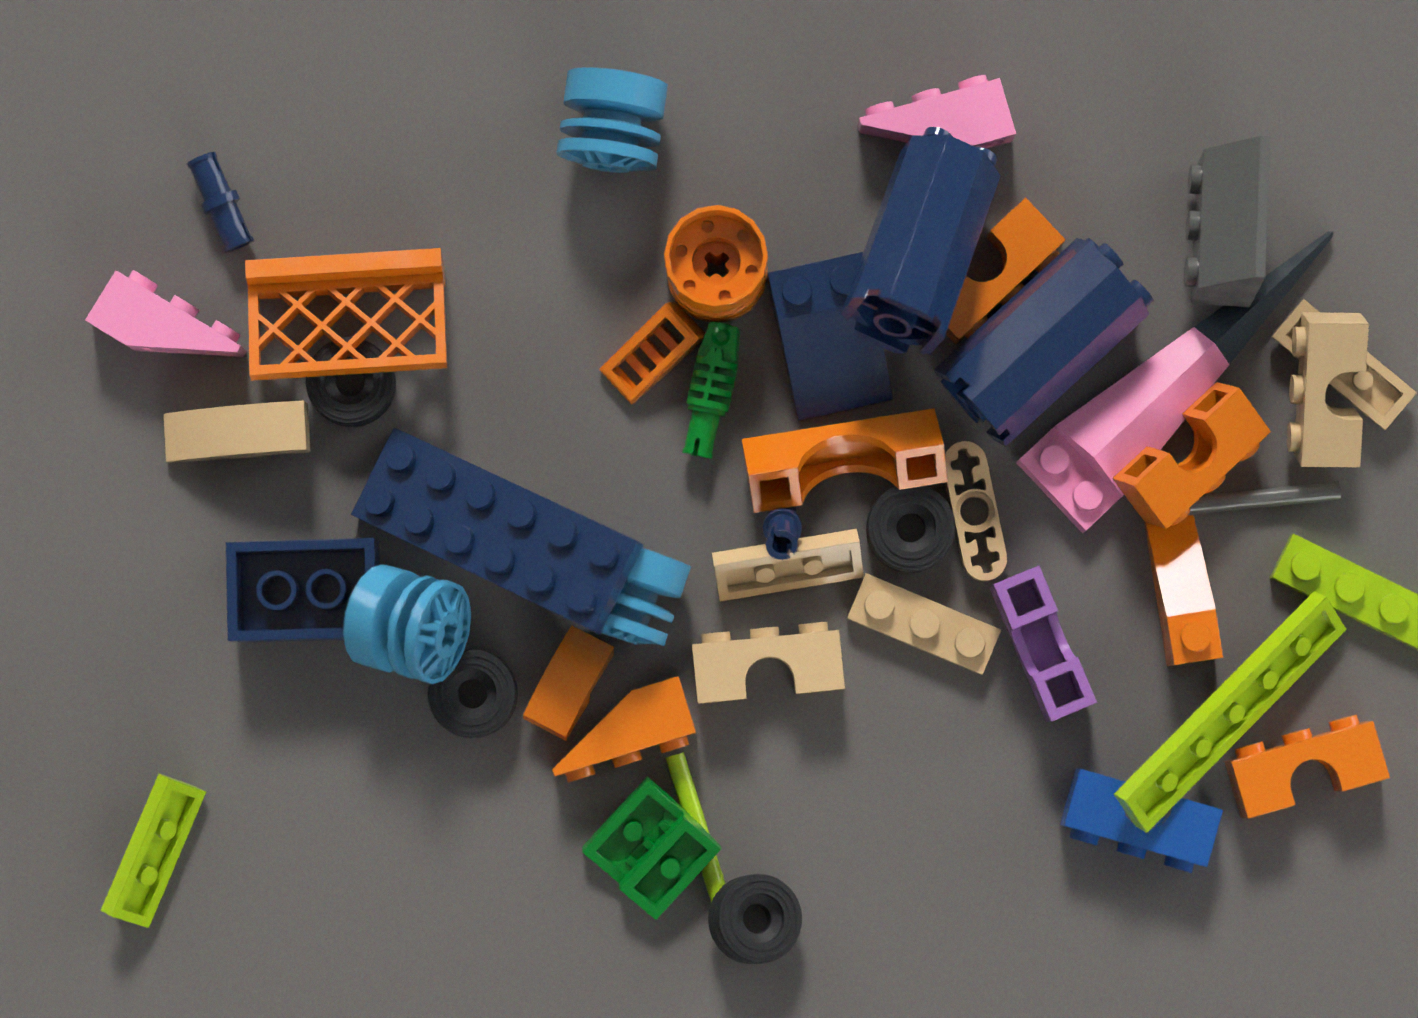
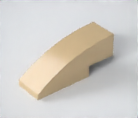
M304 400L214 407L164 414L167 463L311 453L308 404Z

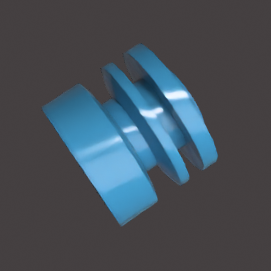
M586 67L568 70L563 101L564 106L583 113L584 116L583 118H570L560 122V132L575 138L558 140L557 156L579 163L586 168L605 172L627 173L629 171H651L657 169L658 154L643 147L660 145L661 134L641 126V122L664 119L668 84L647 75L615 69Z
M642 548L601 633L635 645L657 644L664 646L668 634L648 627L651 617L672 623L674 619L672 613L656 605L658 595L681 598L691 566Z
M384 564L372 567L360 578L351 594L346 609L343 631L346 651L353 662L385 672L395 671L404 677L415 678L430 684L444 681L457 666L469 637L471 622L469 597L463 586L451 581L438 580L427 575L420 577L411 571Z

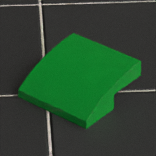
M648 776L582 846V853L619 883V890L655 920L659 918L721 850V846Z

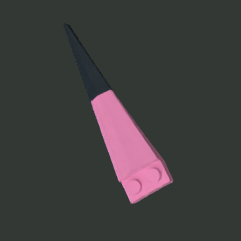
M1334 231L1326 232L1267 274L1250 307L1222 306L1055 425L1016 462L1018 466L1068 519L1084 533L1124 496L1112 478L1146 446L1158 450L1162 449L1185 420L1182 413L1218 380L1333 238Z

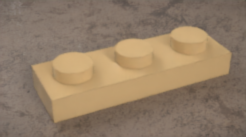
M1305 299L1297 305L1271 336L1292 355L1293 328L1301 327V313L1319 312ZM1367 352L1366 372H1345L1333 378L1329 383L1334 390L1383 430L1389 427L1417 394L1415 390L1369 352Z
M857 529L798 538L797 552L793 554L790 551V558L787 560H778L770 556L766 549V544L712 553L720 602L864 578Z
M867 573L862 580L847 616L848 620L980 675H983L1001 632L999 628Z

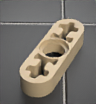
M962 441L952 445L945 453L947 471L945 486L949 505L955 519V534L963 569L972 579L986 582L995 579L1004 571L1007 564V553L986 455L977 444ZM959 451H966L968 458L977 459L978 466L973 467L970 471L972 484L982 480L984 490L970 489L960 495H956L954 486L965 485L961 470H952L951 462L958 459ZM979 498L985 502L988 507V517L983 524L973 526L967 524L962 519L960 508L966 499ZM992 528L994 538L985 537L984 542L988 553L996 552L998 561L990 565L991 572L983 573L981 566H973L971 563V557L978 554L977 541L975 539L970 543H966L964 533L979 534Z

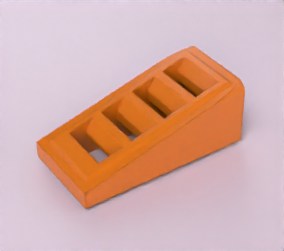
M667 302L599 370L627 401L633 405L703 340L705 332L676 302ZM670 321L685 337L681 343L664 326L666 322ZM653 334L671 351L666 357L649 340ZM639 347L656 365L652 371L634 353ZM624 361L643 379L638 385L619 367Z

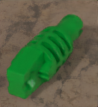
M709 322L696 356L686 402L688 410H691L692 413L685 446L682 449L684 454L701 456L707 459L713 458L712 452L720 417H725V414L729 412L738 370L740 329L736 326Z

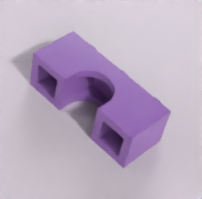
M1038 565L989 587L1045 721L1052 722L1097 703L1079 658L1075 657L1064 636L1057 617V606L1040 566Z

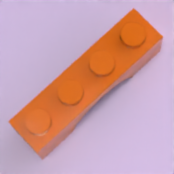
M935 408L742 439L746 474L754 513L802 506L809 491L818 483L844 473L861 472L878 475L890 481L899 490L947 482L944 442Z

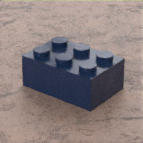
M375 538L226 542L228 641L233 643L344 640L345 613L351 594L360 578L372 567L380 565L379 541Z

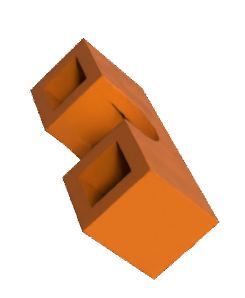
M1026 197L997 223L986 237L1001 254L1003 261L1001 274L987 282H978L967 276L965 277L946 331V335L955 345L964 337L968 339L989 319L987 315L1000 303L1005 305L1024 287L1022 283L1034 271L1039 273L1060 254L1057 250L1066 239Z
M1216 382L1182 413L1194 433L1192 451L1184 461L1177 464L1170 453L1146 446L1112 478L1144 522L1165 529L1180 523L1189 515L1190 507L1204 494L1214 491L1224 482L1227 472L1238 462L1250 458L1257 452L1260 442L1271 431L1240 388Z
M1356 714L1328 722L1331 730L1329 732L1312 736L1310 728L1282 735L1284 744L1265 750L1264 743L1261 741L1234 749L1237 758L1224 762L1240 817L1249 819L1294 806L1295 801L1290 786L1291 777L1297 766L1307 760L1317 761L1326 768L1334 791L1343 792L1389 779L1390 775L1374 721L1359 723Z

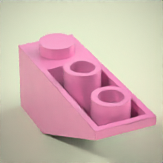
M986 75L965 79L958 83L959 90L941 94L939 88L919 92L912 96L913 103L894 108L892 101L873 105L865 109L866 116L860 117L857 125L859 133L906 143L912 135H924L928 127H940L961 141L986 149L1010 143L1016 135L1001 80L997 78L987 81Z
M134 270L129 277L115 271L85 319L92 326L134 351L244 357L247 352L241 345L237 344L241 336L239 333L215 320L212 327L207 326L195 318L199 309L176 295L173 296L169 303L154 294L158 286L156 283Z

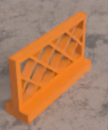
M441 248L245 260V276L248 284L249 375L251 381L448 368L444 291L445 267ZM434 289V302L421 315L417 314L403 302L413 290ZM378 292L388 302L372 318L368 317L354 305L365 293ZM329 295L339 305L323 321L319 320L305 308L316 296ZM293 297L301 298L298 301H296ZM281 298L291 308L274 324H271L260 314V299ZM395 308H398L413 321L397 339L379 326ZM347 311L364 324L348 342L330 329ZM298 314L316 327L299 345L295 344L281 332ZM434 315H435V328H434L430 323H428V321H429ZM260 325L267 330L261 337ZM422 328L436 340V354L414 355L405 345ZM372 332L390 345L378 358H365L355 350ZM325 335L341 349L329 361L317 362L306 352ZM274 338L292 351L280 364L261 365V351ZM397 353H399V354L402 355V356L394 357ZM348 356H350V357L353 358V359L345 360ZM299 359L304 361L302 363H296Z

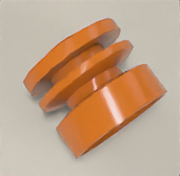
M713 205L697 208L678 221L668 235L664 253L669 292L678 306L695 319L719 323L736 320L752 310L764 293L768 273V254L765 237L754 220L738 209ZM712 262L716 266L721 265L723 262L726 263V276L722 278L719 274L715 273L709 277L708 263Z

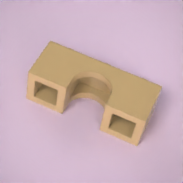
M1302 312L1301 327L1293 328L1292 353L1293 356H1299L1298 375H1291L1290 403L1297 405L1296 422H1289L1287 427V449L1289 452H1294V456L1301 467H1360L1363 419L1355 408H1337L1328 405L1325 402V392L1331 380L1339 374L1345 372H1366L1369 323L1361 313Z
M817 622L798 625L799 634L780 636L779 627L750 629V639L732 641L730 632L701 634L702 644H692L698 704L747 699L745 684L747 671L752 664L764 658H774L788 666L793 676L795 694L845 689L839 630L828 631V622Z

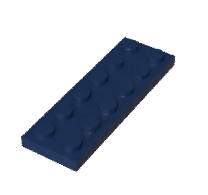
M395 427L351 515L599 635L644 546L633 538Z

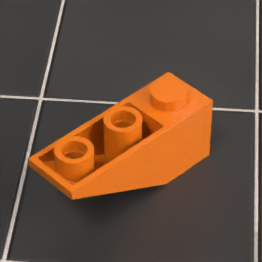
M679 676L631 690L552 769L554 777L565 774L569 783L595 775L593 765L612 759L614 768L643 760L640 750L659 744L662 754L688 746L687 735L694 734L696 731Z

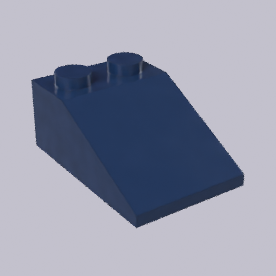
M863 252L767 273L766 281L798 421L893 400L884 348L860 338L853 330L856 323L853 316L847 321L841 314Z

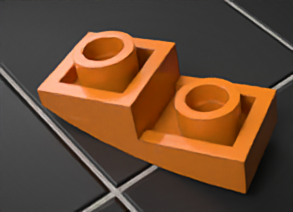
M571 625L541 677L526 707L523 719L566 741L588 706L591 691L614 656V647Z

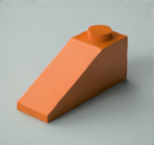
M1188 515L1183 521L1174 526H1169L1167 529L1144 522L1167 666L1223 658L1216 608L1194 515Z

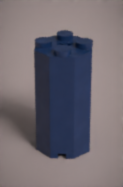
M928 127L924 135H912L901 150L841 313L847 321L853 316L856 320L853 330L860 338L893 353H907L910 345H922L919 354H931L944 339L1001 176L995 168L997 156L992 151L961 141L940 127Z
M1076 238L934 369L936 375L943 378L940 381L943 387L975 423L988 421L992 427L986 433L994 441L1007 446L1149 315L1147 307L1154 301L1153 297L1137 280L1133 279L1130 282L1119 269L1124 265L1123 261L1106 243L1099 247L1090 238L1086 240Z

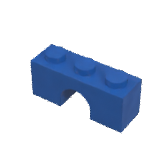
M1075 768L1060 825L1071 828L1069 838L1097 846L1099 837H1104L1118 842L1117 852L1145 859L1147 850L1166 855L1163 865L1190 873L1193 871L1194 864L1204 867L1208 866L1223 812L1222 809L1181 798L1146 833L1128 819L1124 809L1114 796V793L1125 781Z

